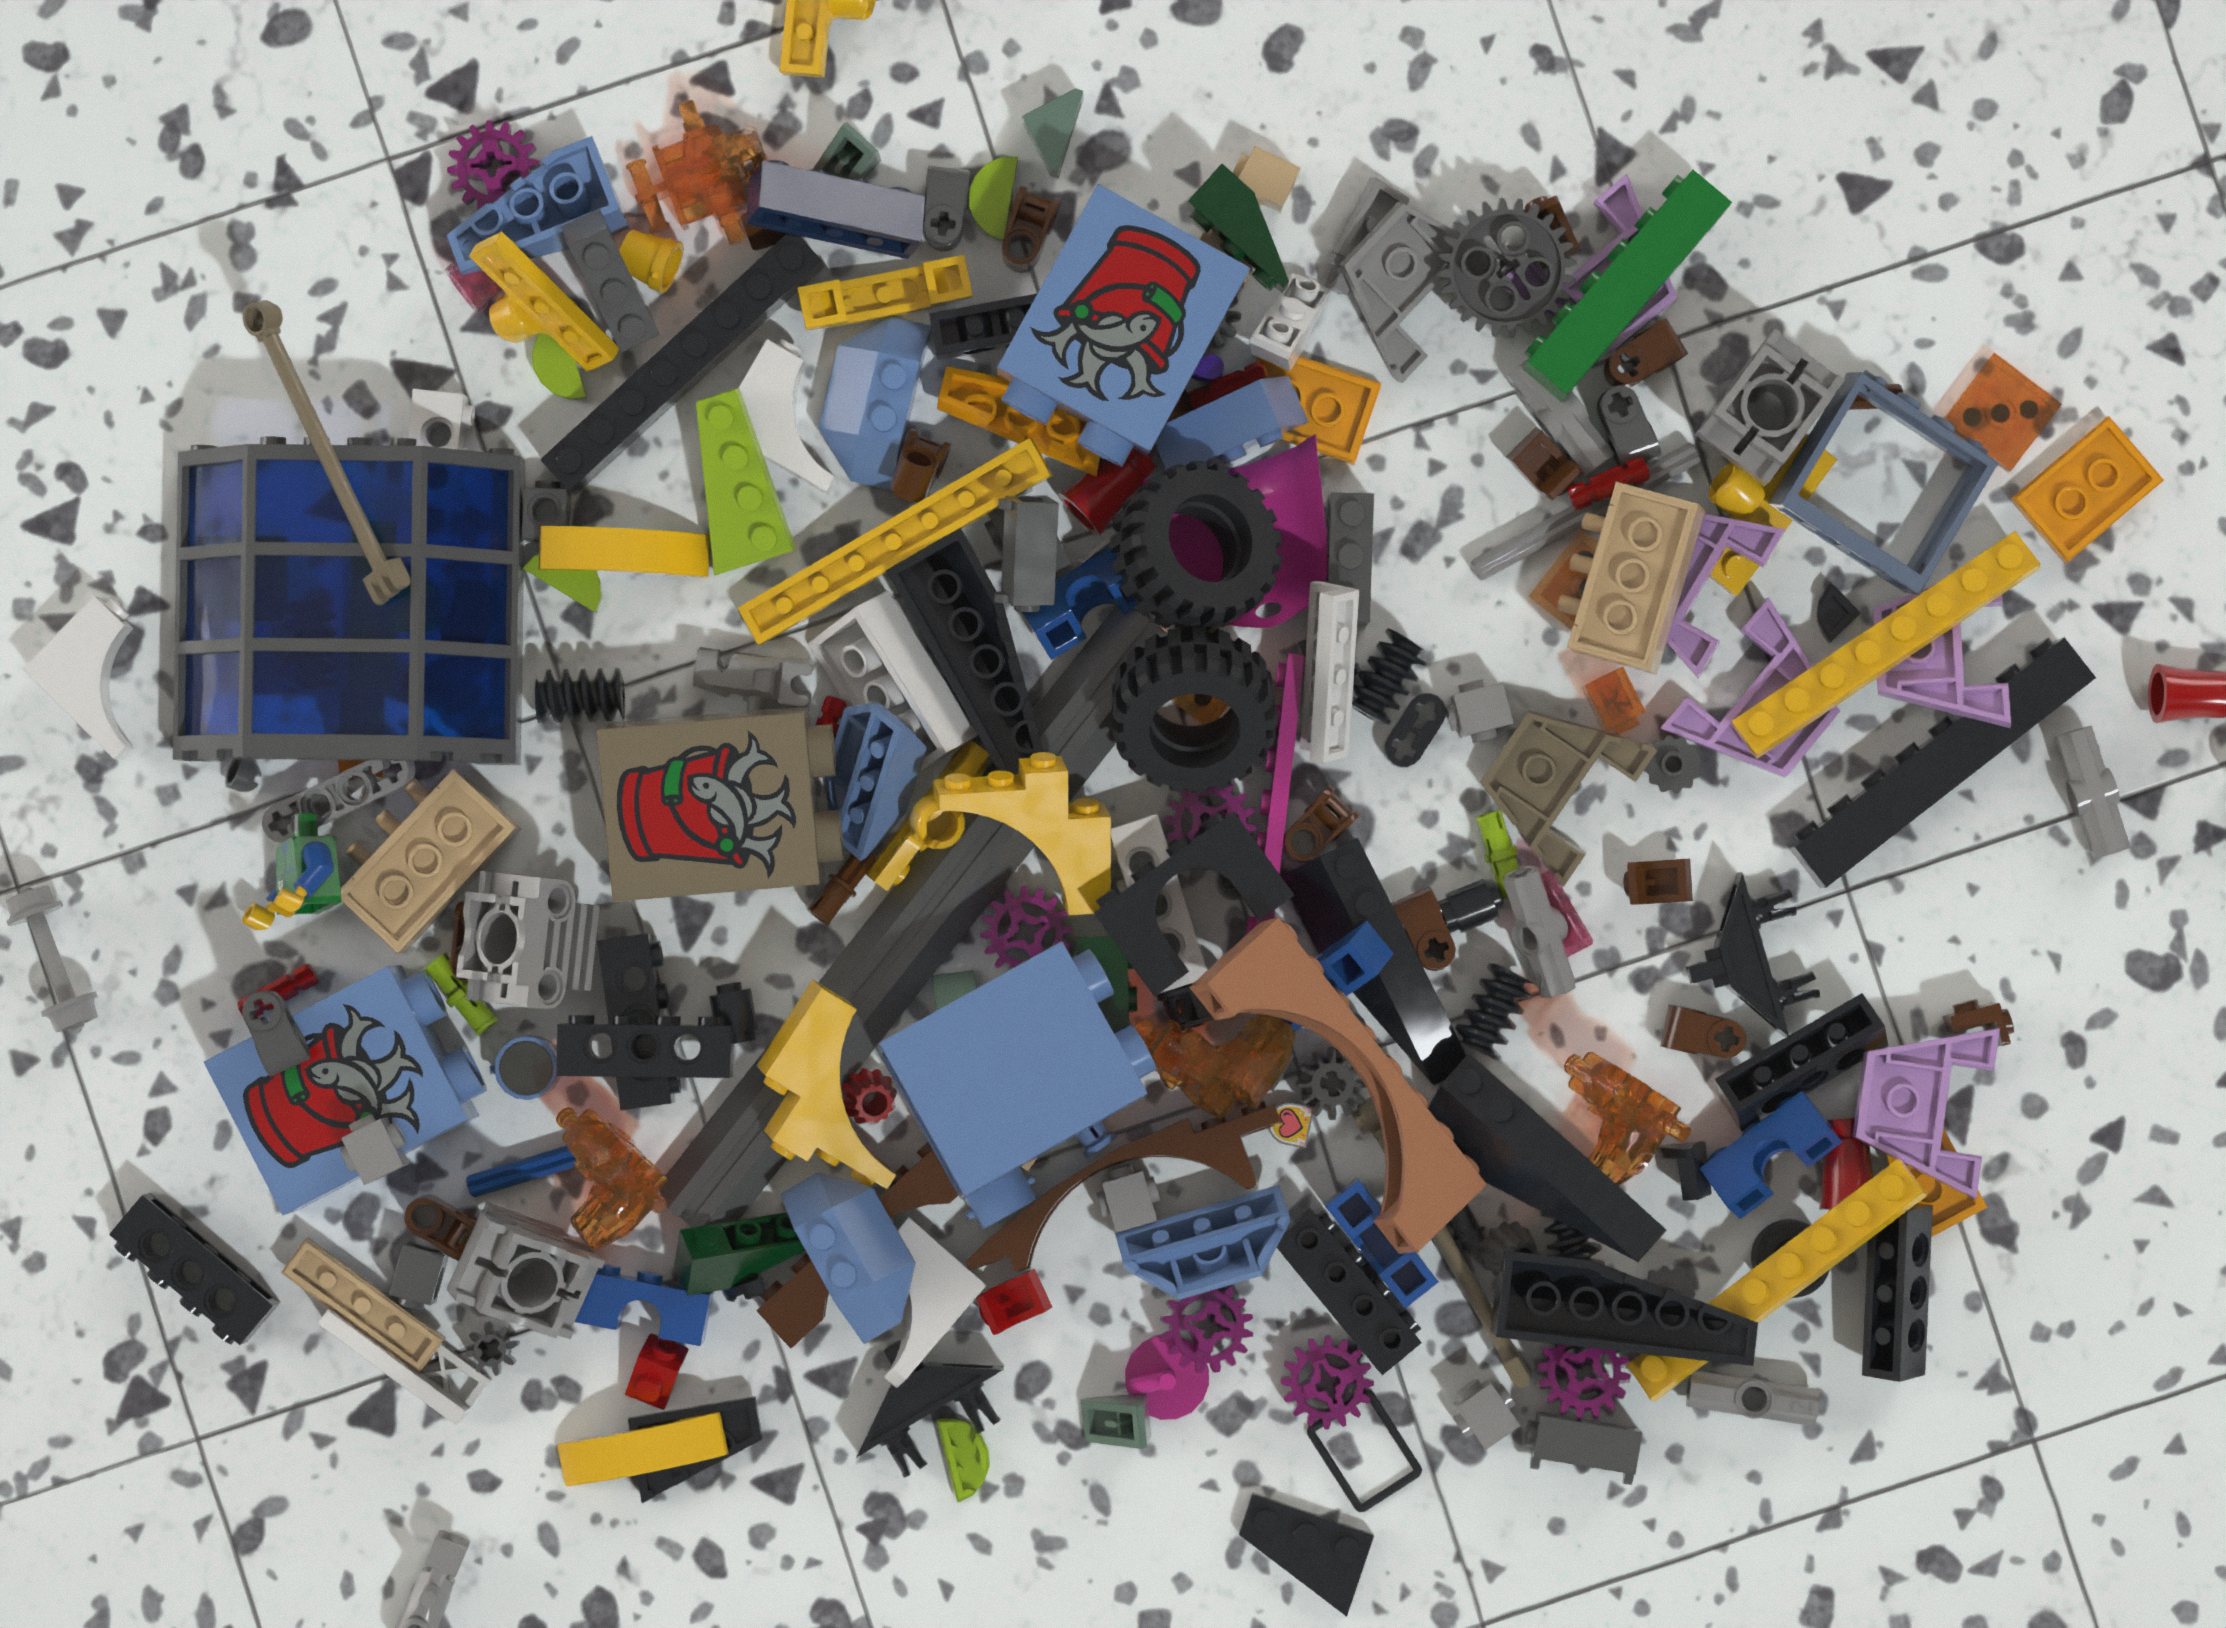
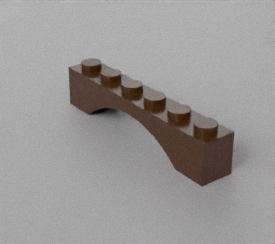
M929 1142L916 1152L922 1159L910 1170L904 1164L894 1172L896 1176L890 1184V1188L879 1197L890 1217L903 1211L926 1205L950 1204L958 1196ZM807 1253L790 1267L795 1275L787 1283L782 1285L776 1280L765 1290L764 1294L759 1296L764 1304L756 1310L790 1349L818 1325L826 1315L829 1291Z

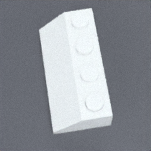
M889 591L856 606L808 642V645L838 693L846 702L847 707L879 702L908 726L922 741L927 749L919 774L978 736Z

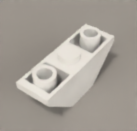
M1292 272L1287 289L1283 293L1280 292L1252 334L1249 342L1251 354L1291 371L1307 344L1331 290L1318 284L1312 278L1302 277Z

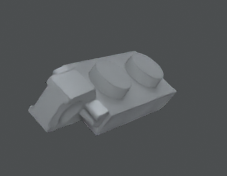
M1377 177L1369 178L1332 250L1333 254L1330 256L1329 263L1334 266L1329 272L1324 287L1338 295H1348L1351 287L1342 271L1340 263L1398 202L1407 205L1409 197Z

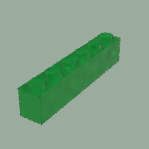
M1694 169L1685 179L1677 175L1662 192V195L1667 199L1657 211L1651 206L1645 211L1634 225L1639 230L1637 235L1630 243L1624 238L1621 239L1606 257L1612 263L1601 275L1595 270L1579 289L1585 294L1575 306L1567 302L1551 322L1557 327L1546 339L1540 334L1524 352L1530 359L1526 362L1523 370L1561 402L1731 205L1732 202Z

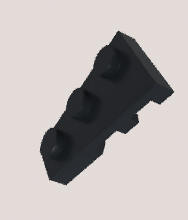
M756 1396L629 1417V1430L632 1431L673 1423L680 1419L720 1412L729 1453L713 1459L637 1475L641 1503L762 1440L763 1436Z
M1252 1492L1239 1535L1347 1617L1374 1534Z

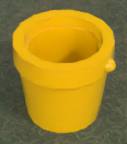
M632 229L624 238L619 250L631 276L647 284L650 289L663 294L670 288L678 273L683 258L684 245L682 242L670 237L666 239Z

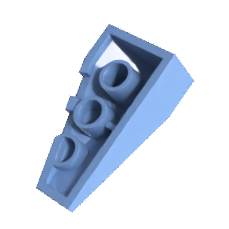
M592 136L552 151L541 160V166L524 179L519 177L510 184L511 189L492 204H485L447 234L462 275L482 270L469 257V254L477 243L501 231L510 240L515 242L518 248L531 259L568 250L569 248L561 226L598 209L601 210L612 235L630 229Z

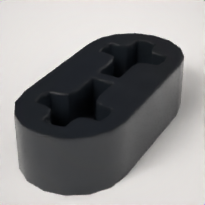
M1423 693L1416 696L1409 703L1384 744V754L1392 765L1399 768L1409 767L1421 758L1446 717V707L1438 696L1431 693ZM1429 701L1433 702L1436 705L1433 712L1438 716L1435 722L1427 720L1420 730L1413 725L1420 715L1415 710L1416 705L1419 703L1425 706ZM1411 731L1416 734L1410 746L1415 751L1414 756L1411 758L1405 755L1399 760L1394 756L1397 749L1392 746V743L1395 739L1403 741Z

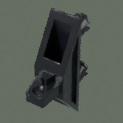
M1738 872L1713 945L1714 948L1704 951L1707 961L1686 967L1689 982L1697 983L1712 979L1714 988L1725 986L1782 1036L1787 1037L1789 1033L1782 1012L1784 1011V1006L1812 998H1820L1819 989L1797 991L1798 987L1816 980L1813 971L1778 982L1772 977L1759 929L1763 923L1797 915L1796 907L1774 909V905L1793 896L1790 889H1785L1782 892L1753 900L1749 896L1743 872Z
M899 1340L887 1346L884 1350L891 1365L895 1361L900 1349L901 1342ZM922 1360L898 1388L892 1384L890 1385L857 1457L879 1444L881 1446L886 1445L901 1470L903 1478L911 1475V1469L905 1453L919 1469L928 1464L907 1431L911 1429L909 1426L952 1400L960 1402L974 1425L977 1434L985 1430L978 1409L995 1425L1001 1418L997 1416L981 1387L984 1385V1381L1003 1371L1004 1366L938 1362L924 1363Z

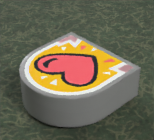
M1295 1102L1278 1104L1276 1108L1282 1123L1269 1127L1270 1134L1279 1143L1306 1149L1313 1117L1311 1113L1313 1106Z

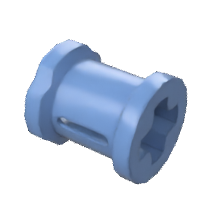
M1101 1121L1076 1135V1137L1085 1148L1083 1154L1087 1159L1116 1139L1117 1135L1114 1132H1109Z

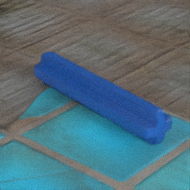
M580 1141L471 1174L466 1177V1184L470 1195L478 1197L587 1164L591 1161V1153L586 1141Z

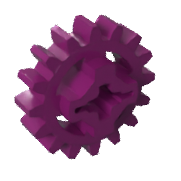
M487 120L485 131L480 132L475 125L470 126L472 137L468 140L458 135L456 139L462 148L460 151L449 150L448 155L457 161V164L448 167L447 173L450 176L459 178L451 185L455 192L466 190L462 201L468 206L477 200V210H479L487 203H494L508 192L506 191V186L514 177H522L524 179L532 170L541 166V163L537 159H530L529 156L533 155L537 149L533 143L522 145L526 138V134L522 130L517 131L512 136L509 123L504 122L499 131L496 130L491 120ZM501 141L512 145L520 156L506 155L502 150ZM482 144V149L475 158L469 159L471 153ZM497 159L504 167L498 168L496 171L497 176L492 177L485 168L491 167L492 160ZM468 179H473L474 181L482 180L486 184L488 195L474 189Z
M1233 784L1223 790H1218L1217 786L1207 788V793H1189L1184 789L1183 793H1180L1183 799L1181 803L1170 801L1168 804L1176 812L1175 816L1164 818V823L1174 827V831L1168 833L1165 838L1166 840L1177 839L1179 841L1184 837L1181 830V818L1185 808L1193 816L1192 830L1185 835L1191 842L1196 839L1193 835L1199 831L1198 828L1202 824V820L1199 817L1204 813L1212 817L1220 810L1226 811L1225 816L1234 811L1248 832L1256 831L1255 825L1246 823V817L1255 813L1254 808H1242L1241 803L1247 796L1245 793L1237 797L1232 796ZM1202 796H1217L1226 801L1219 807L1205 806L1198 798Z
M1021 886L1019 897H1014L1009 890H1006L1004 894L1007 902L1002 905L993 900L990 904L996 911L995 915H983L982 920L991 924L990 930L980 933L981 938L991 939L992 943L984 952L985 954L995 952L998 954L999 957L994 965L996 968L1008 963L1010 964L1009 970L1025 962L1014 959L1005 952L1013 947L1027 950L1030 958L1043 952L1044 949L1041 945L1045 931L1055 927V940L1052 946L1062 941L1066 949L1071 947L1068 942L1062 940L1063 934L1073 932V927L1062 926L1061 920L1068 915L1067 911L1057 912L1054 909L1059 900L1056 896L1048 902L1044 901V889L1042 888L1036 891L1035 896H1029L1027 887ZM1031 903L1038 905L1048 913L1039 918L1026 914L1022 904ZM1008 911L1012 919L1009 931L998 937L999 922ZM1025 920L1028 925L1046 923L1045 926L1039 928V931L1033 934L1035 942L1028 945L1025 939L1008 942V939L1015 936V933L1020 930L1018 925L1020 921Z
M1228 1286L1222 1293L1218 1289L1181 1299L1179 1302L1167 1300L1166 1305L1172 1310L1171 1316H1161L1160 1321L1169 1325V1331L1162 1333L1160 1337L1165 1340L1171 1339L1173 1345L1167 1351L1168 1355L1179 1352L1182 1354L1179 1363L1181 1367H1186L1191 1361H1194L1195 1372L1202 1373L1206 1363H1209L1213 1373H1217L1221 1369L1220 1361L1224 1360L1229 1366H1234L1236 1361L1233 1353L1236 1351L1245 1354L1248 1351L1245 1345L1241 1343L1242 1338L1253 1337L1254 1332L1244 1329V1323L1252 1320L1253 1315L1241 1313L1240 1309L1247 1301L1245 1298L1233 1301L1231 1299L1234 1292L1233 1287ZM1203 1298L1198 1311L1192 1315L1182 1314L1191 1302ZM1221 1303L1230 1311L1234 1323L1227 1322L1221 1314ZM1209 1315L1210 1323L1218 1328H1223L1225 1331L1208 1333L1207 1337L1203 1338V1330L1197 1329V1326L1189 1325L1188 1322L1202 1321ZM1179 1330L1186 1331L1193 1340L1194 1352L1184 1344ZM1222 1338L1231 1339L1224 1350L1211 1356L1216 1342Z
M1325 1335L1323 1345L1317 1346L1316 1341L1310 1337L1308 1338L1309 1349L1304 1352L1296 1346L1293 1350L1298 1358L1297 1361L1285 1360L1283 1364L1291 1371V1376L1280 1378L1282 1385L1291 1386V1391L1284 1394L1283 1398L1285 1402L1296 1400L1297 1404L1294 1406L1292 1413L1295 1417L1304 1411L1308 1413L1306 1423L1309 1426H1312L1316 1419L1319 1418L1322 1419L1324 1429H1329L1331 1419L1337 1418L1340 1425L1344 1427L1346 1426L1345 1415L1349 1412L1357 1418L1361 1416L1356 1406L1358 1402L1370 1403L1371 1401L1370 1397L1363 1393L1364 1388L1374 1386L1372 1379L1363 1377V1373L1370 1370L1371 1365L1369 1362H1357L1362 1351L1358 1347L1349 1353L1347 1351L1348 1340L1342 1338L1338 1345L1335 1346L1332 1345L1331 1336ZM1325 1354L1338 1355L1349 1362V1364L1338 1367L1327 1362ZM1311 1360L1313 1368L1309 1378L1298 1384L1303 1366ZM1319 1364L1323 1365L1325 1371H1328L1331 1377L1338 1376L1339 1380L1333 1382L1334 1400L1331 1399L1329 1392H1326L1324 1387L1316 1388L1315 1384L1321 1381ZM1356 1380L1354 1392L1351 1398L1344 1404L1341 1398L1347 1384ZM1316 1397L1327 1402L1330 1410L1317 1409L1305 1400Z
M1554 1344L1556 1347L1554 1350L1547 1347L1543 1348L1542 1355L1549 1362L1538 1364L1537 1372L1547 1375L1546 1378L1539 1381V1389L1551 1390L1546 1398V1402L1548 1405L1556 1401L1561 1402L1560 1414L1562 1416L1571 1408L1575 1410L1576 1420L1581 1421L1584 1411H1590L1592 1417L1596 1420L1599 1419L1600 1407L1604 1406L1610 1412L1615 1410V1404L1612 1400L1613 1396L1619 1399H1624L1626 1396V1391L1619 1386V1383L1630 1382L1631 1375L1621 1372L1622 1368L1629 1365V1358L1617 1357L1616 1354L1619 1351L1587 1348L1585 1352L1573 1355L1567 1352V1350L1578 1346ZM1603 1354L1611 1364L1613 1378L1609 1377V1374L1602 1370L1600 1361ZM1585 1364L1592 1367L1591 1376L1593 1379L1586 1377L1583 1382L1576 1379L1577 1371L1574 1368L1582 1369ZM1555 1368L1559 1369V1372L1566 1377L1568 1384L1564 1392L1556 1381ZM1594 1391L1601 1395L1592 1400H1579L1581 1395Z

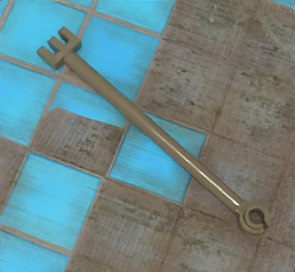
M268 300L249 302L250 305L245 306L243 310V324L251 335L257 337L258 342H263L373 570L372 573L362 580L373 602L377 605H383L390 598L398 594L400 590L410 585V576L401 558L387 560L281 341L279 336L281 333L279 327L283 320L281 309L278 305Z
M1370 1097L1363 1104L1357 1105L1358 1110L1354 1111L1352 1116L1364 1135L1371 1131L1385 1153L1380 1120L1374 1102ZM1444 1226L1433 1237L1435 1243L1504 1362L1503 1366L1513 1384L1518 1388L1526 1387L1531 1378V1370L1521 1352H1517L1511 1339L1495 1337L1490 1332L1493 1308L1447 1227Z

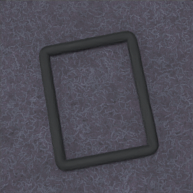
M1364 1390L1363 1393L1370 1397L1371 1405L1413 1471L1361 1504L1316 1434V1431L1323 1427L1322 1419L1317 1420L1307 1429L1309 1439L1354 1509L1358 1512L1369 1510L1417 1479L1422 1473L1421 1465L1376 1395L1370 1390Z

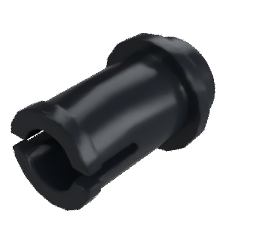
M1468 1204L1449 1221L1451 1228L1458 1238L1455 1243L1456 1245L1461 1244L1464 1251L1486 1238L1483 1233L1486 1227H1480Z

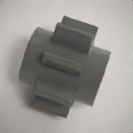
M489 1321L484 1325L485 1335L482 1336L477 1332L469 1334L470 1339L476 1343L473 1349L465 1353V1356H475L479 1362L476 1366V1372L481 1371L485 1366H492V1371L497 1376L501 1374L502 1368L500 1363L502 1361L508 1365H514L517 1362L515 1357L510 1355L512 1348L520 1344V1341H510L507 1336L510 1329L509 1325H506L500 1331H494L493 1324ZM497 1339L500 1342L497 1349L502 1355L496 1354L489 1358L486 1355L488 1347L483 1343H489Z

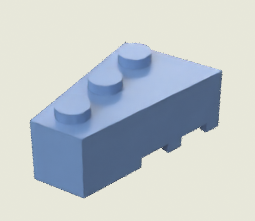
M1281 376L1259 379L1166 423L1155 442L1165 468L1168 469L1179 463L1185 466L1191 461H1204L1207 464V468L1209 467L1208 465L1222 460L1223 464H1227L1246 456L1245 449L1259 444L1260 448L1270 445L1284 438L1282 433L1308 423L1290 377Z

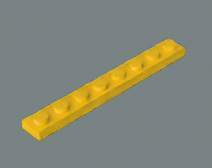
M1028 438L737 609L756 643L762 645L885 574L887 569L997 509L998 499L1005 498V496H1019L1052 477L1053 474L1033 438Z
M2012 532L1732 720L1733 728L1755 758L1758 759L2040 569L2041 563L2017 532Z
M1898 1158L1707 1304L1760 1323L1927 1196L1926 1192L1905 1163ZM1640 1354L1627 1366L1651 1400L1657 1401L1708 1361Z

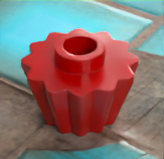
M862 1068L859 1074H850L848 1083L841 1086L846 1114L848 1117H854L857 1124L868 1123L875 1125L881 1119H887L888 1113L896 1107L894 1100L897 1090L892 1087V1078L883 1076L879 1069L869 1071L866 1068ZM874 1091L875 1095L872 1101L868 1103L862 1102L869 1092Z

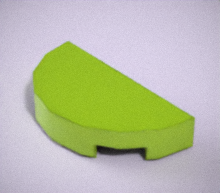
M1000 157L985 164L975 175L969 190V208L976 224L989 237L1003 241L1007 228L1018 157Z
M539 333L532 350L533 369L541 384L554 395L568 400L588 399L577 362L552 337Z
M539 554L533 556L522 568L593 612H598L602 601L601 580L597 571L538 569Z
M954 1417L937 1418L958 1503L973 1496L984 1483L990 1467L989 1448L982 1434H977L976 1429L970 1423Z

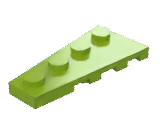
M737 387L698 400L696 402L714 576L792 552L796 546L740 388Z

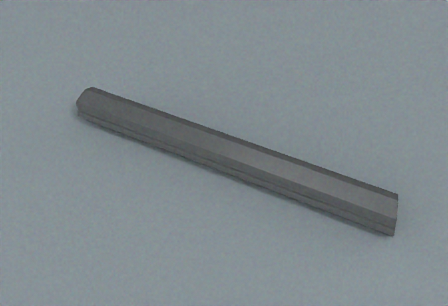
M1115 606L1033 710L1043 751L1053 753L1056 756H1062L1068 769V804L1116 744L1112 730L1111 693L1112 685L1115 683V674L1120 664L1123 662L1127 663V655L1135 647L1140 646L1143 649L1146 639L1156 634L1160 637L1168 635L1166 631L1156 626L1147 616H1143L1139 611L1132 610L1123 615L1121 610ZM994 762L990 764L981 777L988 776L990 772L998 771ZM963 812L965 830L960 840L946 849L927 847L910 865V870L903 881L891 889L820 979V984L848 1000L857 1009L847 1029L842 1047L840 1086L848 1083L849 1075L855 1074L879 1042H881L1036 846L1022 833L990 817ZM769 1045L658 1184L667 1208L677 1217L687 1222V1225L691 1228L740 1220L787 1161V1158L770 1147L773 1141L764 1131L785 1098L784 1095L763 1083L766 1076L757 1067L758 1062Z

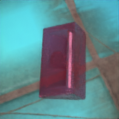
M1550 870L1542 872L1540 875L1550 905L1561 912L1568 925V935L1562 942L1567 957L1591 946L1594 940L1554 873Z

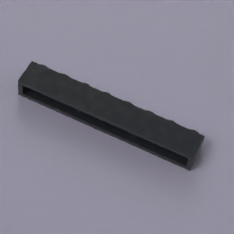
M787 233L540 459L541 462L575 496L798 292L797 287L805 286L824 268L822 260L800 236Z
M2047 637L2028 652L2032 659L2021 668H2018L2014 663L1994 678L1997 683H2008L2011 728L1963 716H1958L1951 720L1947 715L1928 729V733L1932 736L1919 747L1915 742L1906 746L1894 756L1898 762L1886 773L1881 768L1871 773L1860 783L1864 790L1852 799L1848 794H1845L1827 808V811L1830 813L1828 818L1819 825L1812 820L1793 835L1797 842L1790 846L1789 849L1819 888H1827L2096 678L2065 637L2054 642Z

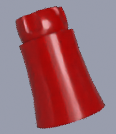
M1132 449L1122 467L1103 459L1099 463L1097 476L1089 473L1085 474L1078 481L1058 493V496L1082 525L1100 537L1113 517L1120 511L1122 504L1144 484L1143 479H1147V476L1153 472L1156 466L1149 456L1146 457Z
M2156 664L2152 669L2148 686V705L2153 722L2163 723L2195 718H2225L2226 671H2202Z
M1855 1118L1827 1120L1842 1140V1143L1823 1157L1819 1210H1831L1873 1178L1870 1146L1852 1137Z

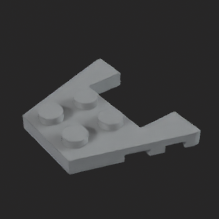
M1399 202L1340 263V266L1393 378L1397 382L1403 383L1428 355L1399 324L1443 278L1437 275V271L1447 268L1449 262L1440 259L1438 253L1451 252L1452 249L1443 238L1444 236L1457 238L1459 232ZM1489 248L1501 266L1496 272L1497 276L1506 274L1514 266L1515 262L1507 260L1502 254ZM1481 250L1471 252L1465 261L1467 271L1472 274L1484 272L1489 264L1487 254Z

